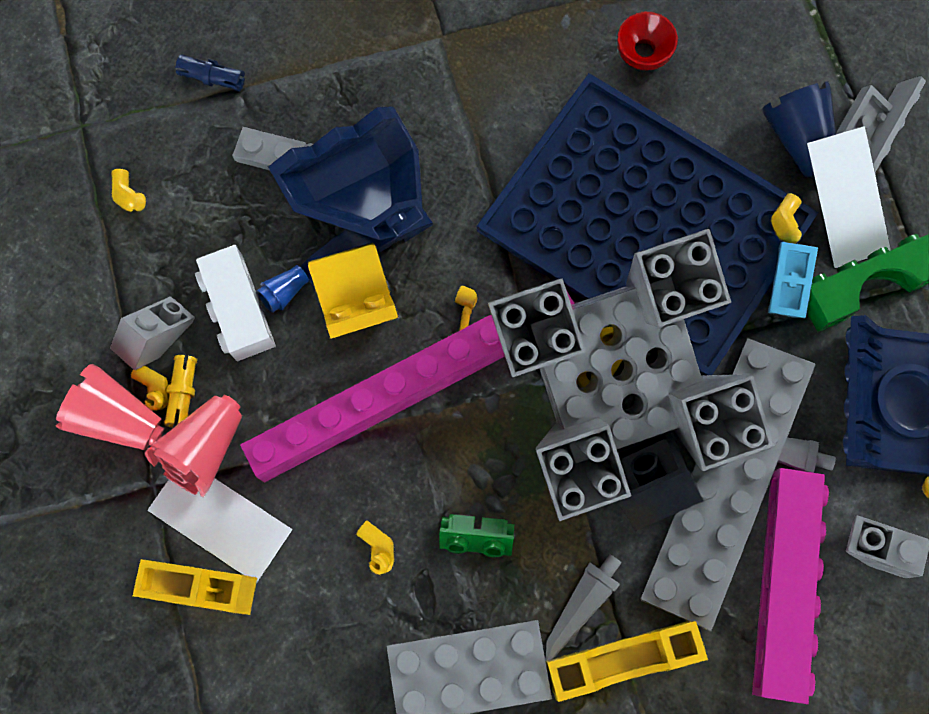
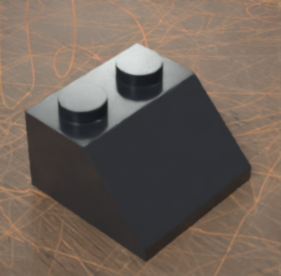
M672 431L617 449L631 493V497L619 500L618 502L635 531L704 501Z

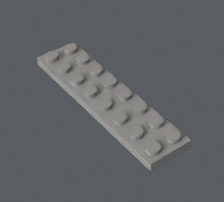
M747 338L733 375H753L774 447L702 471L697 464L695 465L692 475L704 501L675 514L640 599L641 601L685 621H696L697 626L712 631L815 368V363Z

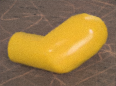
M125 169L112 170L113 201L126 211H142L146 205V197L144 194L135 193L134 190L129 188V172Z
M788 193L771 217V224L779 240L796 244L801 239L802 233L798 229V224L793 215L802 201L792 193Z
M147 366L137 370L133 369L131 378L147 387L148 394L146 397L148 399L144 401L145 405L152 411L166 408L169 395L166 394L167 378Z
M365 521L356 535L371 546L370 570L378 575L389 572L394 564L393 541L369 521Z

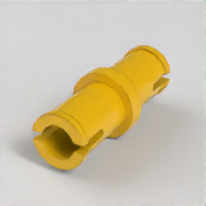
M185 355L174 356L171 385H168L166 388V394L169 395L164 425L173 428L175 414H178L177 425L188 417L190 399L195 397V389L192 386L197 359L192 356H188L185 370L183 369Z

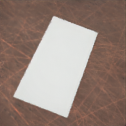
M865 126L807 143L834 268H838L853 260L858 262L868 259L867 256L883 247H887L890 251Z
M215 478L204 497H201L199 491L194 495L168 480L147 510L241 574L256 577L257 582L293 530Z

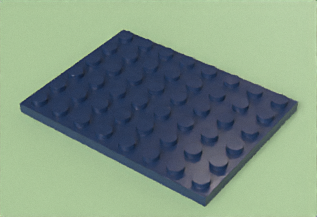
M588 73L478 223L477 232L553 281L563 278L567 290L581 299L587 300L625 287L634 253L705 229H710L731 303L684 319L700 374L705 376L714 373L774 281L779 245L784 241L779 240L771 224V217L788 193ZM803 202L793 215L798 224V229L802 233L801 239L819 213Z

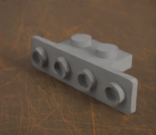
M922 76L898 83L888 101L872 85L861 88L836 134H840L865 126L874 172L878 169L883 158L889 153L890 145L898 131L904 126L905 118L910 109L918 101L920 91L926 82Z

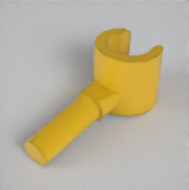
M463 285L460 287L455 298V303L464 306L459 331L468 327L470 315L478 300L476 292Z

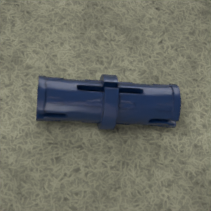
M183 54L179 55L176 61L175 68H180L176 70L177 75L200 80L204 85L211 87L215 84L235 91H241L245 81V78H243L245 72L243 70L218 65V62L208 59L207 62Z

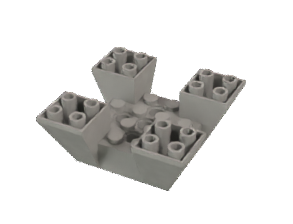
M705 229L634 253L626 286L571 305L563 278L488 303L511 376L515 377L540 369L556 423L535 450L559 521L631 497L617 449L674 430L702 471L774 447L753 375L701 376L684 321L685 318L731 303L710 229ZM611 324L614 330L613 337L610 341L603 343L600 338L601 330L606 325ZM656 348L658 352L657 359L654 363L648 365L646 355L649 350ZM622 359L624 362L622 373L618 376H612V365L617 360ZM589 371L591 375L589 384L583 388H578L576 384L578 376L582 372ZM629 394H634L635 401L632 407L623 410L622 402L624 398Z

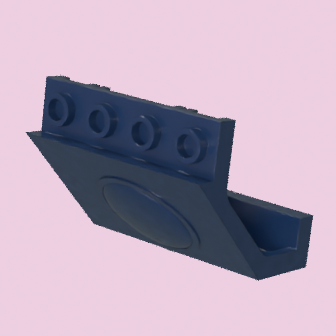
M866 315L851 316V327L846 331L848 363L845 366V378L848 386L847 398L844 402V412L847 418V429L843 439L846 466L929 476V334L886 329L878 326Z

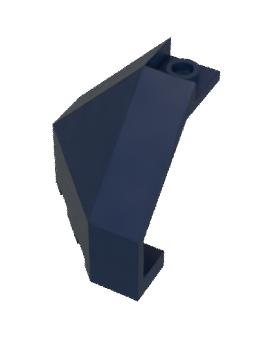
M377 107L355 125L335 127L312 146L291 148L268 166L291 208L296 213L378 240L398 236L423 218L419 150L394 107Z

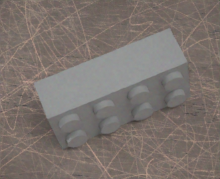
M538 620L387 646L396 714H470L552 699Z

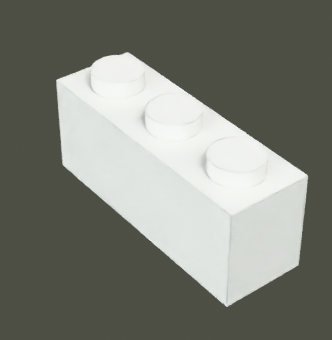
M232 245L196 259L200 271L196 272L195 276L202 292L207 291L211 302L206 303V307L213 323L218 321L222 333L217 334V338L224 354L230 353L236 361H240L276 347L244 258L237 246Z

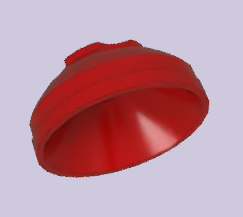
M640 12L630 16L620 26L617 36V47L622 59L630 66L640 70H654L664 66L675 53L678 44V35L674 25L666 17L654 12ZM646 43L653 48L654 53L651 56L642 57L638 55L635 47Z

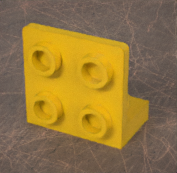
M374 243L352 248L308 263L330 339L398 318Z

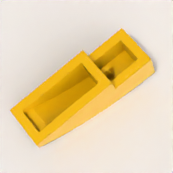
M141 559L132 596L250 615L257 578Z

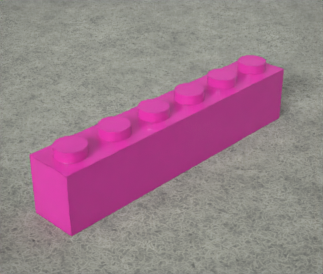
M779 468L773 472L770 480L752 695L809 704V696H813L815 691V675L811 673L812 657L816 656L818 650V637L814 634V620L819 617L821 610V600L819 596H816L817 581L821 580L824 569L823 560L819 558L820 543L824 542L826 536V523L822 521V509L827 505L829 488L827 485H824L825 474Z

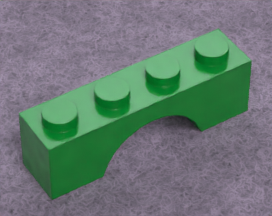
M913 234L898 243L899 247L890 251L887 247L880 248L867 256L869 260L860 264L856 260L850 261L837 269L838 273L827 277L825 273L813 277L807 313L817 332L848 320L860 310V291L862 285L867 281L876 279L892 281L909 293L929 285V234L921 238L918 234Z

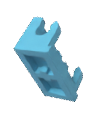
M787 242L780 243L770 305L768 307L769 314L785 315L792 318H806L818 247Z

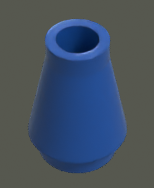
M296 265L286 272L261 282V287L256 290V294L263 305L270 312L274 313L278 309L283 310L298 291L309 282V279L302 268Z

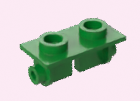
M450 514L449 517H442L439 549H447L449 552L456 554L468 551L484 553L489 557L511 556L515 524L507 523V519L482 517L481 529H474V516Z

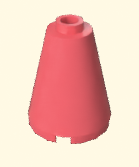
M89 364L80 373L86 379L78 386L74 384L71 386L56 417L59 423L55 426L62 431L140 450H146L149 445L151 446L159 440L165 428L160 426L162 419L94 364Z
M227 395L222 397L213 396L153 443L145 451V457L154 467L160 462L165 470L163 475L194 495L199 491L201 497H204L212 485L242 419V415L239 412L240 405Z

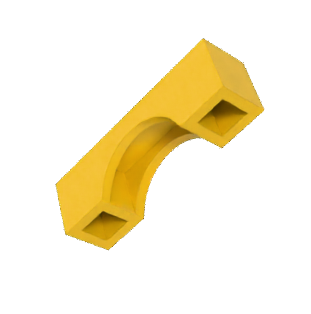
M686 621L545 662L554 697L560 702L596 692L599 689L628 679L708 660L697 622Z

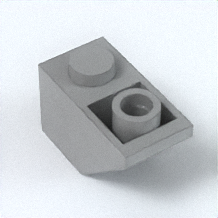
M170 296L121 318L110 349L131 368L137 370L159 359L193 323L195 317Z
M856 515L854 516L846 552L870 567L902 578L921 577L924 573L929 552V539Z

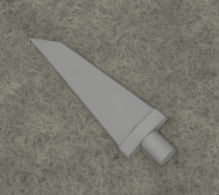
M787 437L778 462L799 471L814 473L815 466L832 471L836 457L819 453V442Z
M611 554L608 555L600 568H597L592 563H589L585 568L581 580L547 639L545 661L553 659L606 599L620 586L611 577L621 562Z

